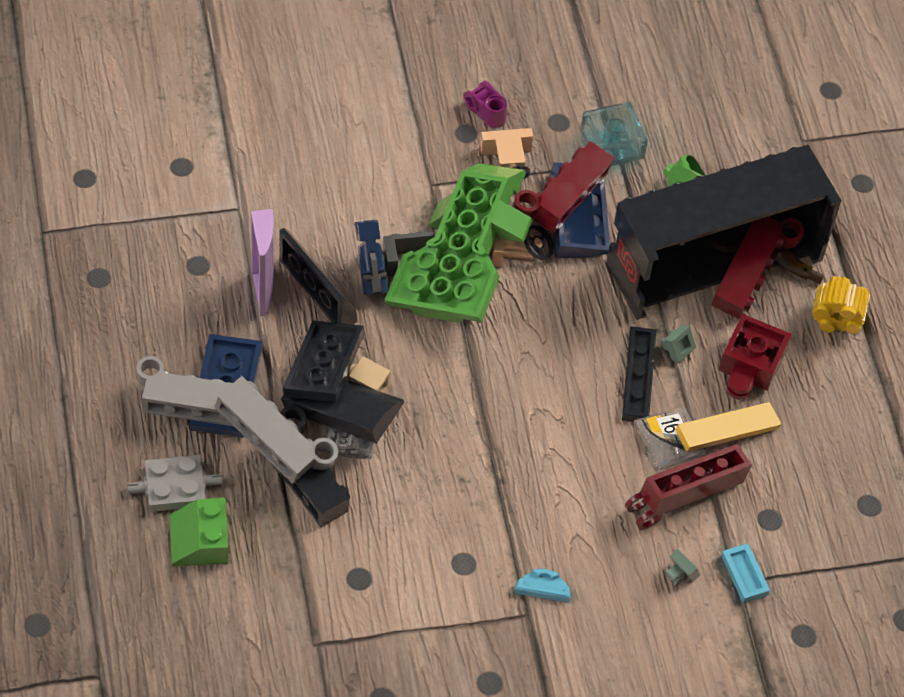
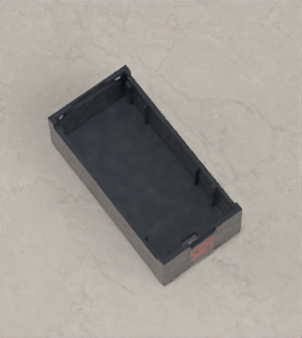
M809 144L801 147H792L778 154H769L755 161H746L739 166L729 169L723 168L716 173L706 176L700 175L693 180L674 183L669 187L651 190L646 194L634 198L628 197L618 202L614 225L618 230L616 243L612 242L609 245L606 264L635 319L638 320L646 317L643 308L721 284L736 253L722 252L714 249L709 245L710 241L727 242L744 239L752 222L769 216L780 223L784 219L793 218L801 222L804 227L803 237L796 247L788 249L798 259L809 256L813 264L823 261L842 200ZM786 228L782 230L783 234L788 238L797 237L796 232L792 229ZM774 261L772 267L778 266L780 264Z

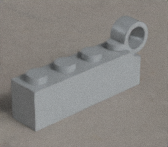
M146 356L137 363V379L144 386L142 395L144 413L233 426L215 408L218 396L233 383H227L219 379H201L193 375L170 374L164 371L163 362L155 356ZM148 368H154L159 371L152 376L142 373Z
M241 376L218 396L215 408L292 484L312 466L319 470H326L334 464L338 455L337 445L328 438H319L314 442L311 439H306L299 432L298 427L293 421L286 420L279 413L278 407L259 393V389L253 382L246 381ZM325 448L330 452L331 458L327 460L320 459L315 454V450Z

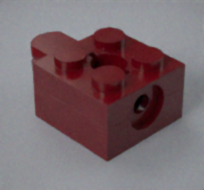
M742 314L724 350L718 370L730 375L726 384L727 393L734 399L740 400L747 398L754 386L768 391L785 356L792 334Z

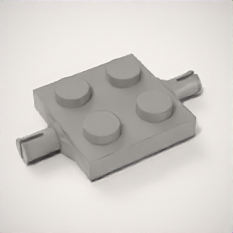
M200 455L145 460L146 475L144 482L127 483L128 495L145 492L149 500L150 512L180 509L197 499H205L206 486L223 485L222 473L205 475L201 466Z

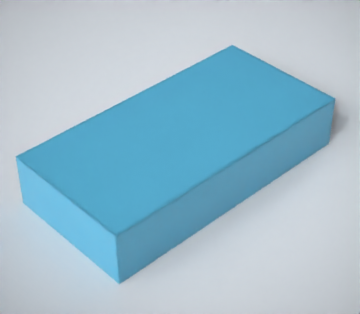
M748 543L722 551L721 557L742 603L769 595L770 589Z

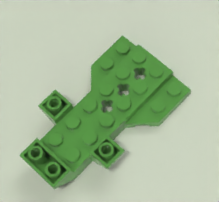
M478 163L461 171L453 193L438 202L429 223L430 227L438 228L436 236L427 241L425 247L416 252L411 250L402 256L384 300L388 306L410 309L414 315L457 323H462L463 319L482 322L500 278L488 256L496 234H498L500 239L524 242L532 222L531 217L508 205L512 194L519 192L526 174L525 170Z

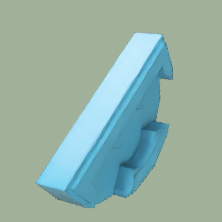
M548 569L532 570L531 573L518 580L514 594L570 603L571 599L569 586L559 577L557 572Z

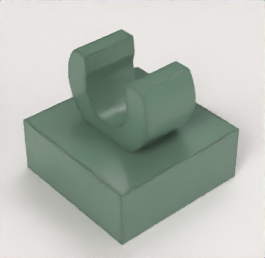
M683 324L676 330H671V334L666 338H661L663 348L669 351L671 360L678 363L697 348L690 327Z
M679 549L670 556L675 565L666 574L675 585L685 576L692 583L700 576L697 567Z

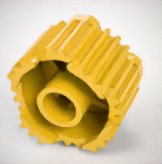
M833 276L830 282L822 283L817 288L812 310L814 320L820 323L819 329L827 333H831L834 330L847 331L851 334L860 332L865 322L870 292H868V288L863 286L856 287V284L852 285L850 279L846 277L841 278L838 276L836 278Z

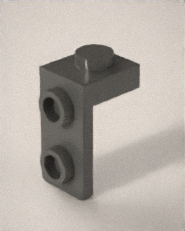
M418 231L416 233L383 236L382 252L386 276L395 275L398 268L397 254L408 253L411 250L416 252L427 245L426 242L435 237V232Z

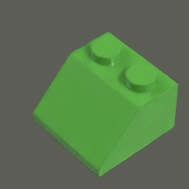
M225 498L197 499L170 514L172 567L229 563Z

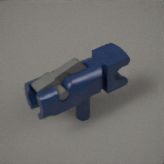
M378 220L355 222L356 239L362 242L358 246L363 295H371L374 292H388L381 244L376 242L377 239H380Z

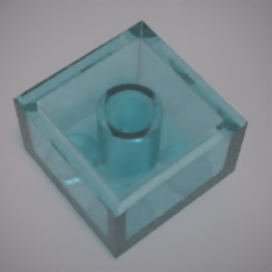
M631 101L583 112L580 131L586 145L591 141L615 157L612 166L645 158L648 139Z

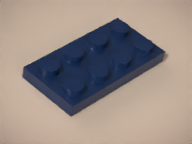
M209 334L200 378L208 380L219 379L227 383H234L242 376L246 381H251L255 384L262 351V341ZM196 420L190 421L191 431L244 438L234 426Z

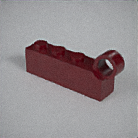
M590 141L584 148L579 147L576 150L570 163L566 161L562 165L556 178L552 176L548 180L542 193H534L530 190L519 191L515 196L512 207L531 217V219L534 218V221L554 234L608 175L615 157ZM520 202L528 203L532 208H526Z
M769 216L753 221L714 295L711 306L737 319L740 318L743 311L748 313L755 300L751 297L753 291L759 292L765 280V277L761 276L764 269L770 271L776 259V256L772 255L775 248L779 250L782 246L794 248L800 243L804 234V227L801 222L793 218H787L780 223ZM786 228L792 229L796 232L797 237L788 238L783 234L782 230Z

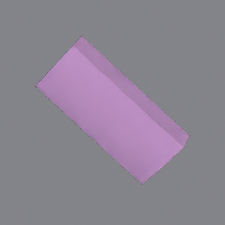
M272 209L251 211L252 277L260 316L266 315L272 301L274 289V217Z

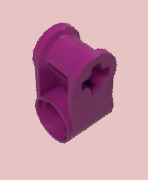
M484 80L476 89L463 93V100L466 106L477 114L486 125L492 128H499L506 123L507 100L488 81Z

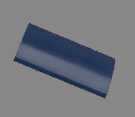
M554 162L549 178L552 176L556 178L564 163ZM605 179L598 184L554 233L555 258H587L608 254L610 237Z

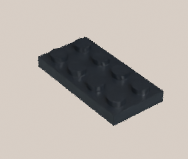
M312 320L283 386L284 397L337 402L364 337V325Z

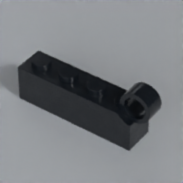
M296 406L284 408L280 414L286 420L289 418L298 419L300 423L296 426L303 435L306 429L305 412ZM274 466L321 528L349 512L350 494L344 485H339L336 482L331 468L319 470L312 466L292 484Z

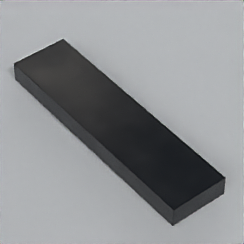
M630 326L622 421L643 423L642 420H644L648 424L646 419L650 416L657 329Z

